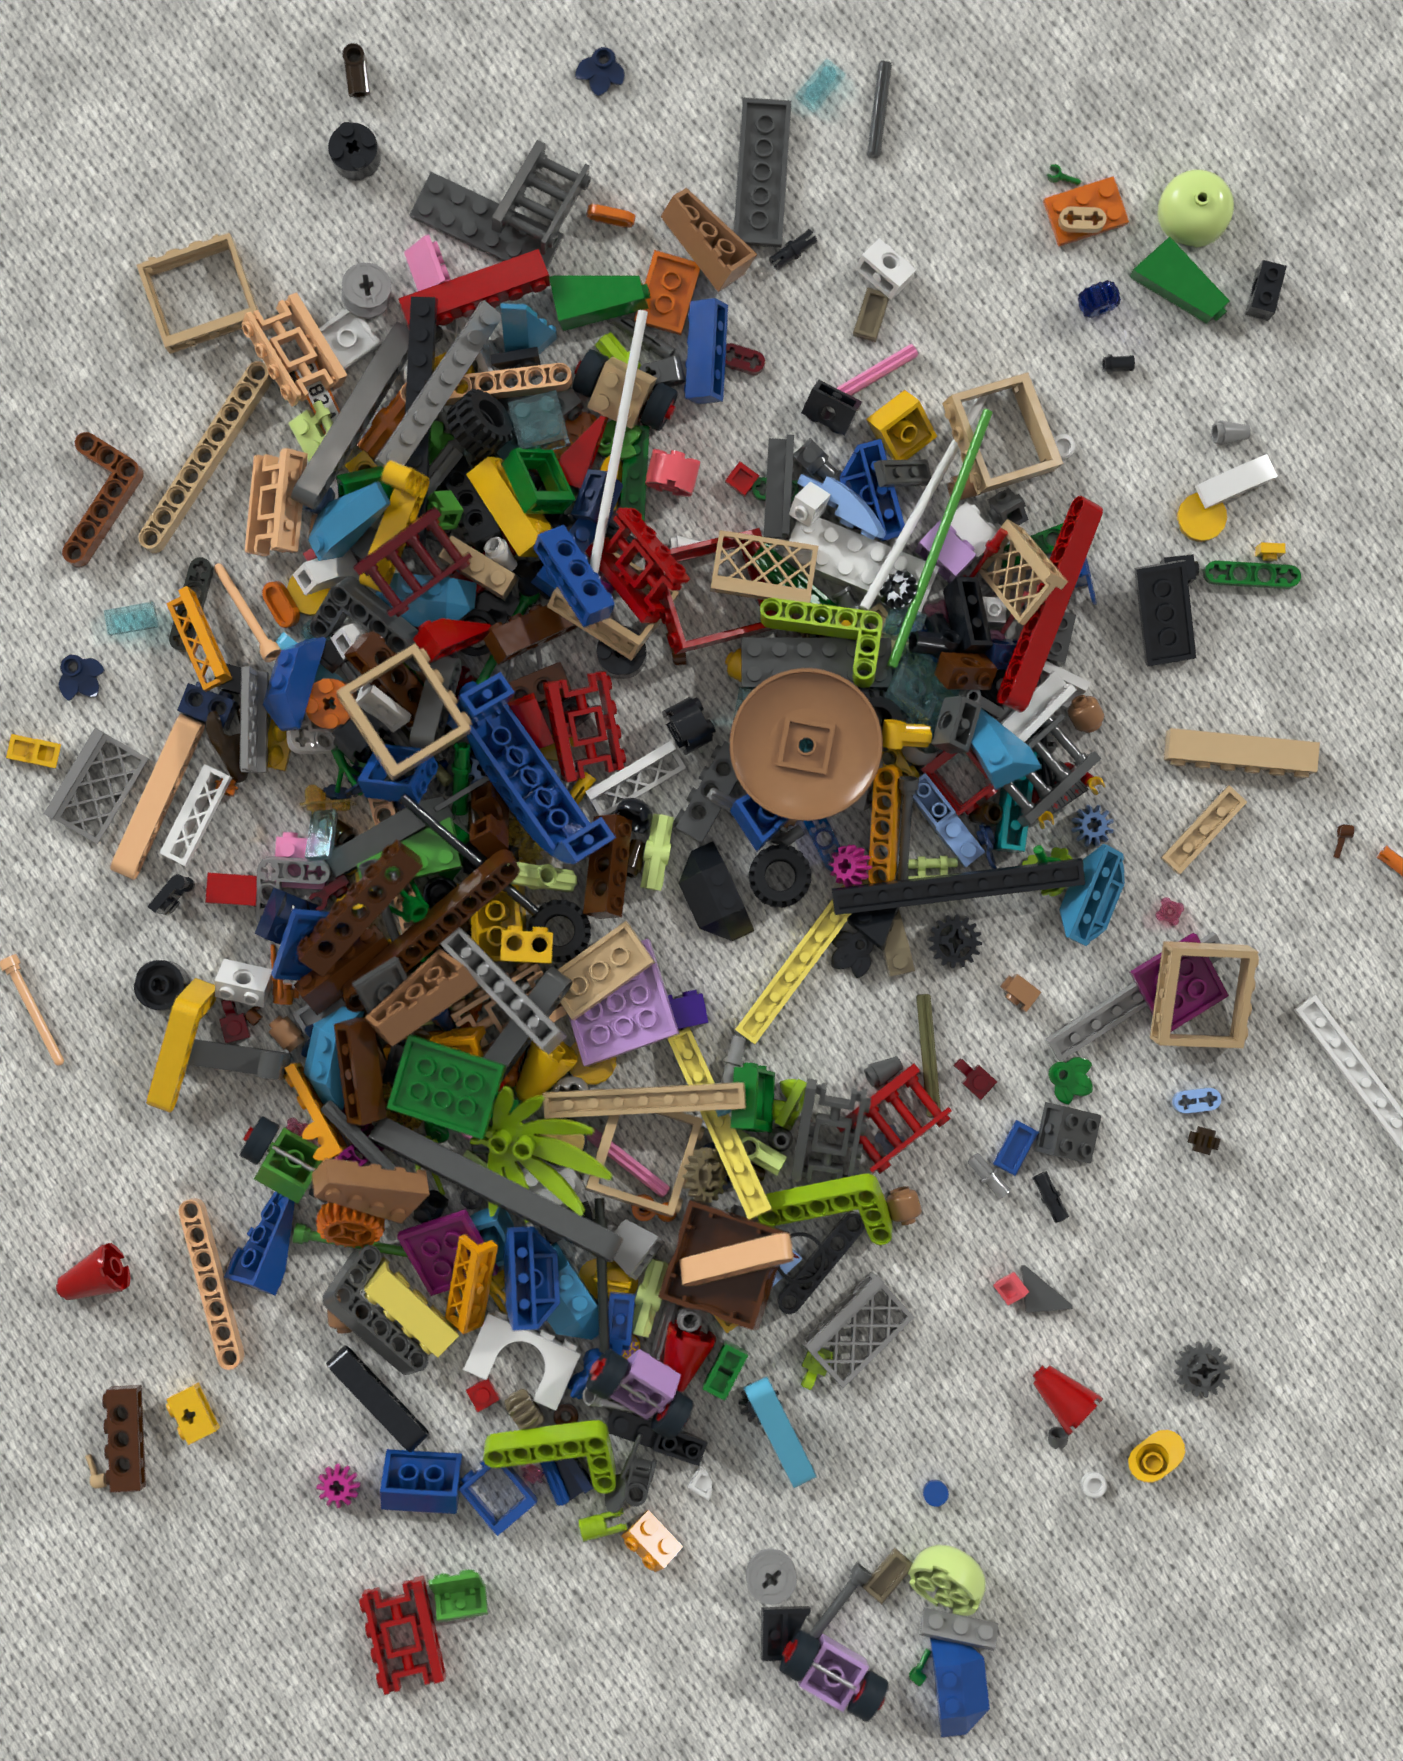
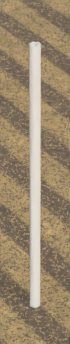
M638 310L591 554L590 566L596 573L599 571L648 314L644 310Z
M989 395L975 399L967 413L970 426L974 423ZM954 439L860 604V609L869 611L959 450L958 443Z

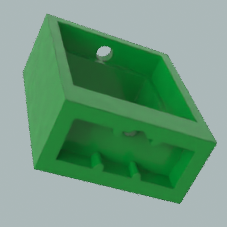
M516 448L501 463L524 514H563L576 500L553 450ZM527 469L538 470L547 491L536 490Z
M743 1063V1067H734L733 1083L745 1082L746 1108L731 1109L730 1128L748 1132L772 1133L775 1072L768 1071L767 1066L758 1065L757 1063Z

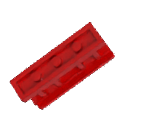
M619 508L616 511L618 515H615L613 520L620 528L611 540L609 537H605L599 570L641 623H657L663 616L660 612L665 610L658 600L667 588L670 591H680L682 588L681 584L688 583L690 577L685 573V568L673 558L670 549L656 537V532L643 521L642 515L638 510L634 508ZM632 532L636 538L629 544L626 539ZM590 544L585 551L587 555L590 557V559L593 544ZM620 548L623 554L617 559L613 553H616ZM638 552L649 563L640 575L630 565V562ZM661 568L665 574L658 580L655 574ZM649 584L652 589L646 595L642 589Z
M604 671L588 673L589 686L569 691L567 680L565 679L543 683L561 780L567 783L585 778L584 765L604 761L605 771L614 772L615 770L620 771L624 769L623 763H626L624 749L620 748L619 739L622 737L621 729L616 724L614 717L617 714V707L615 701L611 700L610 696L612 681L610 676ZM599 690L601 705L587 707L585 694ZM575 696L578 709L564 712L561 697ZM594 712L598 735L578 739L574 717ZM608 740L611 754L597 755L595 743ZM570 744L572 747L585 745L587 758L574 760L573 763Z
M424 1575L415 1577L410 1581L405 1580L402 1584L404 1590L402 1595L382 1599L380 1588L376 1587L372 1590L370 1588L365 1589L362 1598L359 1599L361 1612L366 1613L368 1623H365L367 1638L372 1639L373 1643L371 1658L373 1663L378 1665L379 1673H376L377 1685L379 1689L383 1688L384 1695H388L392 1691H400L402 1687L401 1677L422 1672L425 1685L430 1684V1682H434V1684L444 1682L446 1678V1670ZM412 1589L419 1614V1623L416 1612L402 1615L400 1603L412 1600ZM373 1599L376 1609L387 1606L391 1608L393 1618L381 1621V1632L379 1631ZM411 1622L415 1644L393 1649L388 1627ZM423 1640L425 1641L431 1672H429L427 1662L418 1665L413 1664L411 1654L423 1651ZM384 1649L386 1650L387 1659L402 1657L404 1668L392 1671L391 1677L393 1682L390 1680Z

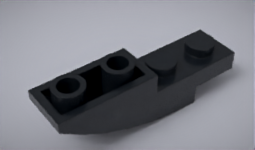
M614 1408L610 1409L605 1422L609 1434L635 1442L638 1434H642L641 1445L649 1447L658 1453L697 1466L700 1465L708 1444L707 1441L683 1430L675 1438L669 1440L653 1431L651 1428L652 1418L646 1420L636 1413Z

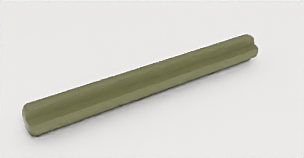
M919 994L916 1000L924 1089L941 1110L930 994ZM926 1108L927 1117L934 1118Z

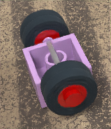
M640 1349L628 1359L618 1355L613 1350H606L591 1367L586 1381V1389L596 1394L599 1398L605 1400L610 1397L646 1420L653 1415L651 1428L669 1440L675 1438L688 1422L693 1409V1401L676 1390L681 1375Z
M801 1630L786 1645L780 1664V1672L797 1681L799 1687L840 1711L844 1712L848 1705L849 1713L868 1722L880 1710L885 1701L888 1681L875 1672L868 1670L869 1666L866 1658L822 1633L818 1640Z

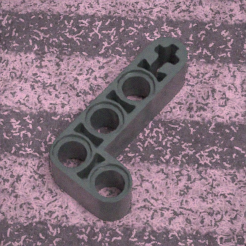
M446 656L430 663L432 670L437 669L443 677L444 682L442 685L446 691L451 690L455 695L461 674V660ZM427 678L411 730L410 744L413 748L424 749L445 736L444 732L450 714ZM449 747L434 755V758L445 759L448 755Z

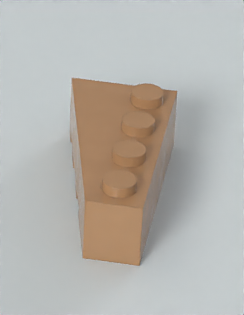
M687 188L673 195L661 215L663 221L718 292L742 277L757 256L756 252Z
M439 948L372 1010L365 1019L383 1040L394 1046L474 990L479 984L463 964Z
M325 1158L312 1173L315 1198L400 1224L429 1195L426 1170L417 1169L416 1173L406 1172V1169L402 1167L386 1170L381 1169V1165L377 1164L361 1167L358 1166V1162Z

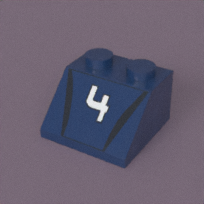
M274 887L254 934L281 945L292 909L317 911L318 905Z

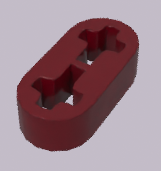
M734 343L726 344V353L733 350L735 351L734 355L741 358V360L732 358L731 361H728L726 356V367L750 375H757L763 371L765 358L762 353ZM756 357L761 365H756L755 369L751 368L750 363L744 361V359L752 361Z

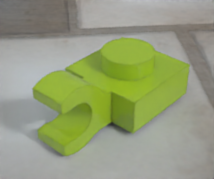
M823 1347L817 1352L823 1359H833V1352ZM807 1351L801 1366L808 1370L801 1385L812 1390L817 1374L825 1377L827 1371Z

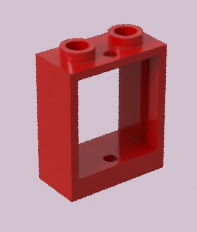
M970 746L969 752H966V754L977 766V768L981 771L984 777L988 779V776L986 775L983 767L981 766L979 760L977 759L975 753L973 752ZM943 751L921 770L928 775L958 816L963 812L968 815L979 806L976 803L983 797L988 800L998 790H995L992 784L986 785L962 803L937 771L938 768L958 753L949 754Z

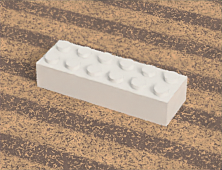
M820 517L810 527L797 520L789 539L792 542L818 546L814 575L845 588L851 586L852 591L862 595L867 594L892 549L888 545ZM789 547L792 552L796 550V548ZM786 549L783 553V558L789 555ZM802 549L795 554V557L804 566L811 561L812 551ZM901 552L889 574H895L897 570L902 572L908 571L915 577L918 584L926 561ZM792 558L787 560L792 566L799 568ZM936 565L916 617L919 616L938 572L939 567ZM810 566L805 569L806 572H809ZM896 584V585H895V589H896L895 592L898 593L899 595H901L900 592H899V591H900V589H899L900 585ZM879 592L878 595L876 596L875 600H877V601H879V602H882V601H881V598H882V597H881V594H880V592ZM910 603L899 610L907 613Z

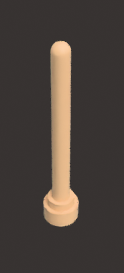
M217 563L214 566V571L260 643V655L265 662L276 660L282 650L276 642L268 639L224 566Z
M17 954L11 955L0 961V968L2 972L5 971L7 975L10 974L55 1065L60 1066L64 1063V1058L19 971L21 969L19 966L21 962Z

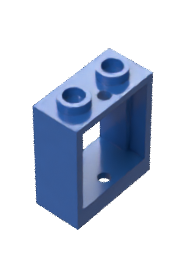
M384 744L397 765L422 750V748ZM372 753L357 781L365 798L398 801L403 794H407L419 804L423 794L427 791L433 775L437 772L438 765L433 756L413 768L416 771L409 784L384 781L387 773L375 754Z
M482 1460L480 1462L482 1465L480 1469L475 1473L473 1470H470L460 1479L463 1483L460 1485L459 1491L496 1536H499L537 1503L538 1498L512 1466L501 1467L525 1497L497 1519L471 1487L472 1484L491 1469Z

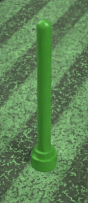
M296 1223L293 1243L303 1244L304 1242L308 1243L310 1240L335 1245V1243H328L326 1239L321 1238L320 1234L317 1231H312L311 1228L307 1227V1224ZM374 1242L372 1245L378 1248L380 1253L408 1257L402 1246ZM356 1246L355 1248H356V1249H361V1248H363V1247H361V1246Z

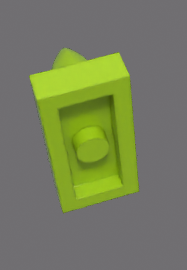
M801 1079L780 1081L781 1091L787 1098V1101L774 1099L773 1120H775L776 1124L790 1131L803 1108L807 1083Z

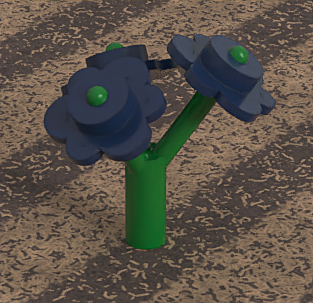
M337 747L333 748L331 753L338 765L339 771L336 785L330 784L328 787L323 788L325 796L335 802L350 799L352 795L353 797L362 796L363 792L357 780L364 768L355 765L349 766L343 753ZM344 773L348 778V783L352 786L349 789L341 787Z

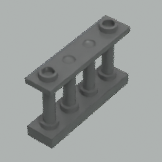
M536 140L492 217V230L501 234L505 226H512L540 240V254L545 256L549 248L553 249L559 229L582 189L586 190L588 188L591 176H589L590 165L586 163L579 174L548 159V156L545 154L546 144ZM544 167L574 182L569 193L537 178L535 173L538 168L542 169ZM527 187H534L563 201L558 212L525 197L524 192ZM522 206L551 220L552 223L547 232L514 217L513 212L515 208Z
M1063 714L1056 717L1051 715L1041 725L1043 728L1026 743L1031 749L1035 750L1055 773L1058 782L1051 787L1050 785L1047 786L1035 771L1025 775L1039 792L1040 799L1035 803L1029 802L1012 782L1002 786L1021 807L1022 815L1017 821L1023 827L1035 822L1101 760V757L1095 751L1087 755L1085 752L1081 753L1060 729L1058 724L1065 718ZM1049 732L1074 759L1073 763L1075 766L1070 771L1064 769L1040 742ZM989 778L984 781L987 786L992 784Z

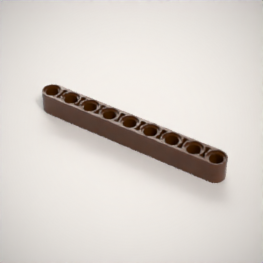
M503 849L493 854L433 906L421 921L411 925L351 977L342 987V995L347 1009L351 1012H360L365 1009L352 985L353 982L393 957L399 960L405 973H407L515 880L519 875V866L512 852Z

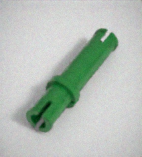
M458 742L454 745L455 756L451 769L454 773L453 795L469 786V773L472 770L469 760L471 746L465 742ZM468 793L453 802V814L456 813V815L462 816L468 813Z

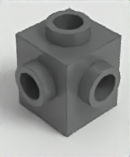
M1010 488L1000 491L988 499L990 506L988 513L995 524L999 523L1002 526L1008 519L1020 525L1028 520L1023 498L1020 494L1016 495Z

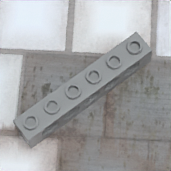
M460 927L441 943L445 950L466 967L476 982L548 1055L567 1037Z

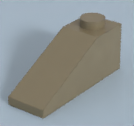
M899 910L894 917L892 930L888 934L886 947L882 951L888 977L915 971L910 946Z

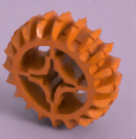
M331 1202L323 1204L317 1214V1233L320 1234L321 1238L326 1239L328 1243H335V1246L343 1245L345 1248L347 1246L355 1248L356 1246L364 1247L366 1244L373 1245L374 1242L380 1240L385 1230L384 1218Z

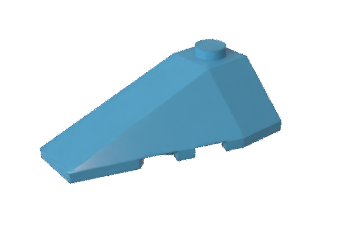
M380 482L373 483L328 502L317 515L308 540L319 561L343 557L391 504Z

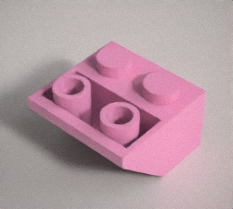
M429 234L423 236L404 252L418 291L450 280L446 265L443 264L444 260L437 241L432 242Z

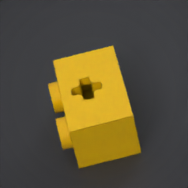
M199 1382L166 1399L168 1402L166 1404L167 1411L172 1418L175 1417L179 1425L177 1427L178 1434L183 1441L186 1440L188 1445L216 1432L220 1428ZM194 1411L196 1413L194 1417L188 1418L186 1415L188 1412Z

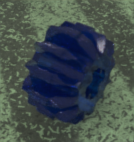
M1109 280L1092 284L1080 292L1077 298L1080 311L1083 312L1084 317L1088 318L1099 317L1114 310L1121 301L1118 287Z

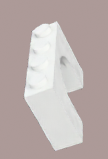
M350 549L340 558L322 561L316 558L304 562L293 573L305 596L323 589L332 588L345 577L352 576L358 580L360 577L353 568L358 562ZM367 587L369 590H371V591L376 595L374 589H371V588ZM357 622L343 626L330 639L344 660L347 658L343 654L361 634L368 633V631Z
M497 1309L495 1312L489 1311L463 1370L487 1380L498 1353L503 1347L512 1342H528L541 1352L545 1361L544 1376L533 1401L556 1411L580 1357L581 1351L577 1349L578 1345L568 1340H564V1343L554 1339V1334L545 1330H541L540 1333L535 1330L512 1331L507 1313Z

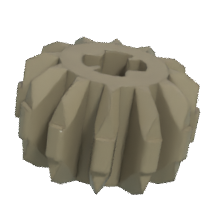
M525 1389L513 1392L505 1400L506 1410L521 1430L538 1428L545 1422L540 1407L533 1401L534 1398Z

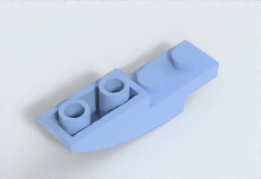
M801 474L797 482L798 484L805 487L809 482H812L831 494L827 505L837 508L834 515L841 518L840 523L852 529L854 525L861 528V534L872 540L875 537L884 539L886 533L880 521L866 502L853 490L832 477L826 476L824 482L821 483Z
M924 773L920 776L919 788L916 790V794L913 795L914 803L944 844L951 849L961 864L967 867L985 853L984 849L959 819L956 811L928 775Z

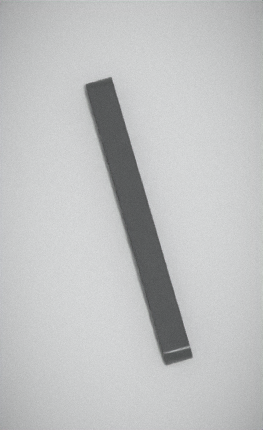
M389 1118L378 1120L368 1136L378 1146L604 1261L612 1263L624 1240L612 1231Z

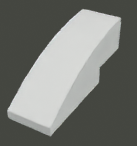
M1266 454L1196 485L1195 488L1206 509L1262 486L1276 478L1277 474Z

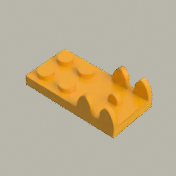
M292 1063L284 1068L287 1072L284 1077L291 1088L295 1087L299 1096L296 1098L303 1110L307 1109L313 1119V1122L304 1129L302 1138L309 1140L318 1138L317 1141L321 1147L317 1148L313 1156L314 1159L323 1161L325 1158H333L348 1148L339 1130L321 1112L324 1104H322L304 1075L302 1063Z

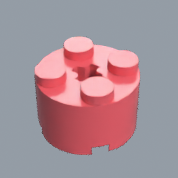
M653 449L645 485L660 492L666 490L673 492L672 495L690 497L694 491L701 462L692 458L685 459L686 454L680 451L671 450V453L667 454L665 451Z

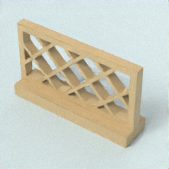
M1007 519L1001 528L1005 529L1008 535L1000 544L999 552L988 557L978 572L1020 624L1025 625L1055 587L1063 589L1068 581L1026 530ZM1010 541L1009 552L1003 553L1004 547ZM1021 555L1020 565L1014 566L1015 557ZM1008 558L1007 568L1001 569L1002 559ZM995 561L994 571L987 572L986 569ZM1032 569L1031 579L1025 580L1026 570ZM1019 572L1018 581L1012 583L1013 573ZM1005 575L1004 585L999 586L1000 576ZM1043 582L1045 586L1036 594L1037 584ZM1030 585L1029 595L1023 597L1024 586ZM1016 588L1015 599H1009L1011 589ZM1027 602V608L1021 614V605Z
M720 530L710 592L760 600L777 598L810 603L818 546ZM723 537L735 539L740 547L728 555L722 547ZM740 540H746L747 542L742 544ZM751 542H759L764 549L755 558H752L745 548ZM765 544H771V546L767 548ZM776 546H783L789 555L777 562L770 550ZM789 547L796 548V550L792 552ZM802 549L812 551L811 561L804 566L795 557V554ZM740 550H743L750 561L738 569L731 557ZM721 551H722V553L725 555V558H723V559L720 561ZM767 553L775 565L763 573L755 561ZM789 558H792L800 569L788 577L780 565ZM728 560L736 572L729 577L719 576V566ZM751 564L760 573V576L753 581L746 580L741 573ZM808 566H810L809 575L805 570ZM776 568L785 578L778 585L771 584L766 577L767 574ZM802 572L808 579L807 589L796 588L791 579ZM738 574L741 577V579L733 577H735ZM763 578L766 583L758 581ZM788 582L791 587L782 585Z

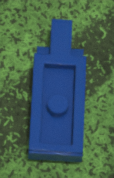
M610 1292L608 1308L610 1349L623 1356V1350L629 1351L631 1346L636 1294Z

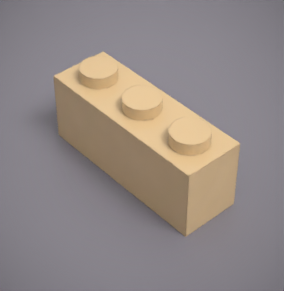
M451 535L449 539L461 555L469 552L472 556L469 559L471 564L458 573L505 601L518 580L516 574ZM443 548L438 557L442 563L449 566L454 561Z

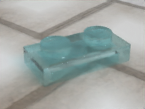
M826 58L797 92L795 98L815 113L844 79L846 73Z
M154 602L104 610L109 636L159 627Z
M335 810L314 811L311 813L305 858L307 860L318 861L332 858L338 813Z

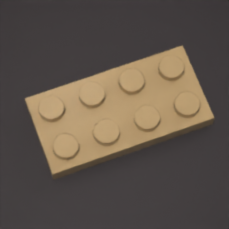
M627 921L620 924L558 969V971L573 981L569 991L560 1002L571 1020L575 1021L655 963Z

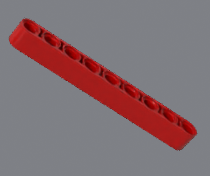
M1081 495L1076 497L1071 503L1050 557V561L1068 582L1063 589L1055 587L1023 626L997 694V701L1019 713L1025 711L1031 701L1103 514L1102 506ZM1043 582L1040 583L1036 594H1038L1045 586Z

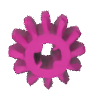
M855 845L841 846L838 848V852L831 854L834 862H830L828 865L834 868L830 875L837 876L836 883L844 884L845 887L858 886L862 884V879L869 878L866 870H871L873 867L867 865V861L871 857L864 855L865 849L857 848Z
M337 1463L334 1470L328 1466L325 1469L326 1474L319 1475L318 1479L323 1483H319L316 1489L324 1490L319 1498L322 1500L328 1497L327 1506H330L333 1501H335L336 1508H341L342 1501L348 1506L352 1502L350 1497L356 1498L358 1496V1492L355 1489L360 1487V1482L352 1481L358 1474L354 1472L349 1475L350 1466L347 1465L341 1471V1465ZM336 1481H339V1485H344L340 1491H338L336 1486H333Z

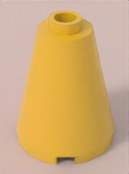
M532 1040L515 1086L517 1097L521 1101H525L531 1097L543 1096L544 1092H547L576 1065L578 1061L576 1060L577 1054L562 1041L548 1055Z

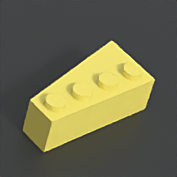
M383 1256L379 1265L364 1285L365 1297L373 1305L378 1303L384 1309L383 1313L392 1322L397 1320L402 1325V1331L409 1338L414 1336L421 1342L419 1346L428 1355L433 1353L438 1358L459 1337L458 1329L434 1305L429 1308L427 1306L428 1300L418 1289L411 1291L409 1289L410 1284L400 1271L395 1274L392 1273L388 1265L390 1262Z

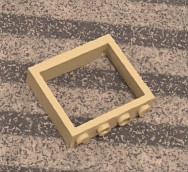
M230 233L220 236L215 234L210 240L204 242L195 241L190 243L189 247L181 250L171 249L163 256L157 258L148 257V261L137 264L164 347L170 354L242 329V321L245 314L248 312L253 314L254 311L258 310L239 252ZM229 250L249 308L171 335L151 276Z
M1028 372L953 394L942 403L946 412L944 415L949 420L953 439L958 443L961 451V460L964 462L974 434L962 402L1012 388L1041 462L990 478L979 449L969 474L970 483H973L977 495L1053 472L1063 464Z
M585 552V555L587 556L588 562H589V564H590V560H591V559H590V557L587 555V553ZM617 552L613 553L617 559L621 556ZM630 562L636 573L640 575L643 569ZM647 584L642 590L647 595L652 587ZM558 586L553 591L547 605L548 608L631 661L661 623V618L657 623H648L639 636L611 618L584 628ZM670 591L673 602L675 603V600L679 592Z
M416 644L411 645L337 690V697L392 781L464 738L471 731L470 725L472 722L464 711L462 713L456 706L458 701L451 690L446 691L442 685L444 679L437 669L432 670L428 663L430 661L428 654L423 648L419 649ZM413 657L453 717L458 728L397 765L351 694Z
M1163 941L1150 1039L1162 1046L1244 1048L1245 1040L1248 1038V1016L1252 1012L1251 996L1256 985L1254 976L1255 969L1259 964L1258 951L1249 945ZM1181 956L1241 958L1230 1036L1170 1034Z
M683 1112L655 1113L692 1125L668 1206L598 1184L600 1178L589 1175L585 1190L670 1218L674 1215V1212L679 1213L683 1199L679 1198L682 1188L687 1183V1179L683 1178V1175L687 1174L684 1165H689L688 1156H694L696 1141L702 1140L705 1127L701 1126L703 1119ZM608 1115L595 1159L603 1166L620 1115Z

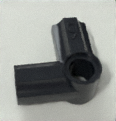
M934 613L926 618L924 624L928 632L915 631L911 632L909 636L908 648L911 653L933 655L937 660H939L941 652L955 653L962 640L956 631L950 629L943 613Z

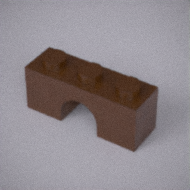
M489 780L471 791V807L477 812L480 819L470 824V842L487 859L497 851L507 850L509 847V807Z

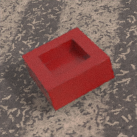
M740 461L727 477L725 483L745 497L760 476Z
M489 1377L487 1380L483 1379L466 1389L477 1412L500 1400Z

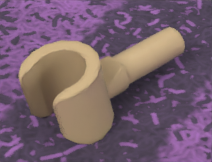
M86 1455L85 1458L91 1474L90 1485L95 1489L107 1487L106 1474H98L92 1455Z

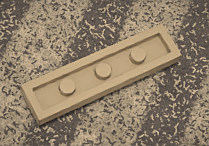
M1228 785L1161 856V859L1180 875L1243 808L1247 801Z

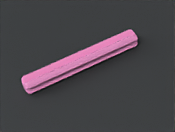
M910 344L837 387V389L852 396L918 356L917 349L913 344Z
M593 1128L594 1133L587 1134L586 1136L587 1140L598 1148L602 1133ZM611 1142L607 1156L663 1198L670 1187L619 1146Z

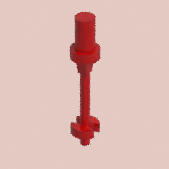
M1000 528L992 540L987 541L984 556L969 577H975L988 557L999 552L1000 544L1008 535L1005 529Z

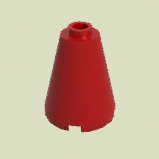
M112 1243L99 1246L58 1278L56 1284L58 1295L65 1300H74L117 1293L128 1288L131 1280L128 1265L125 1267L122 1265L120 1259L125 1258L123 1253Z
M675 1320L674 1324L670 1321L667 1327L663 1364L671 1367L672 1370L681 1375L676 1390L683 1392L715 1346L716 1336L709 1330L707 1334L700 1331L701 1325L693 1332L682 1331L677 1325V1320Z
M1042 1365L1033 1375L1036 1379L1033 1385L1069 1436L1074 1432L1070 1427L1073 1426L1076 1429L1098 1406L1094 1401L1096 1400L1100 1403L1103 1400L1099 1394L1051 1365L1047 1368Z

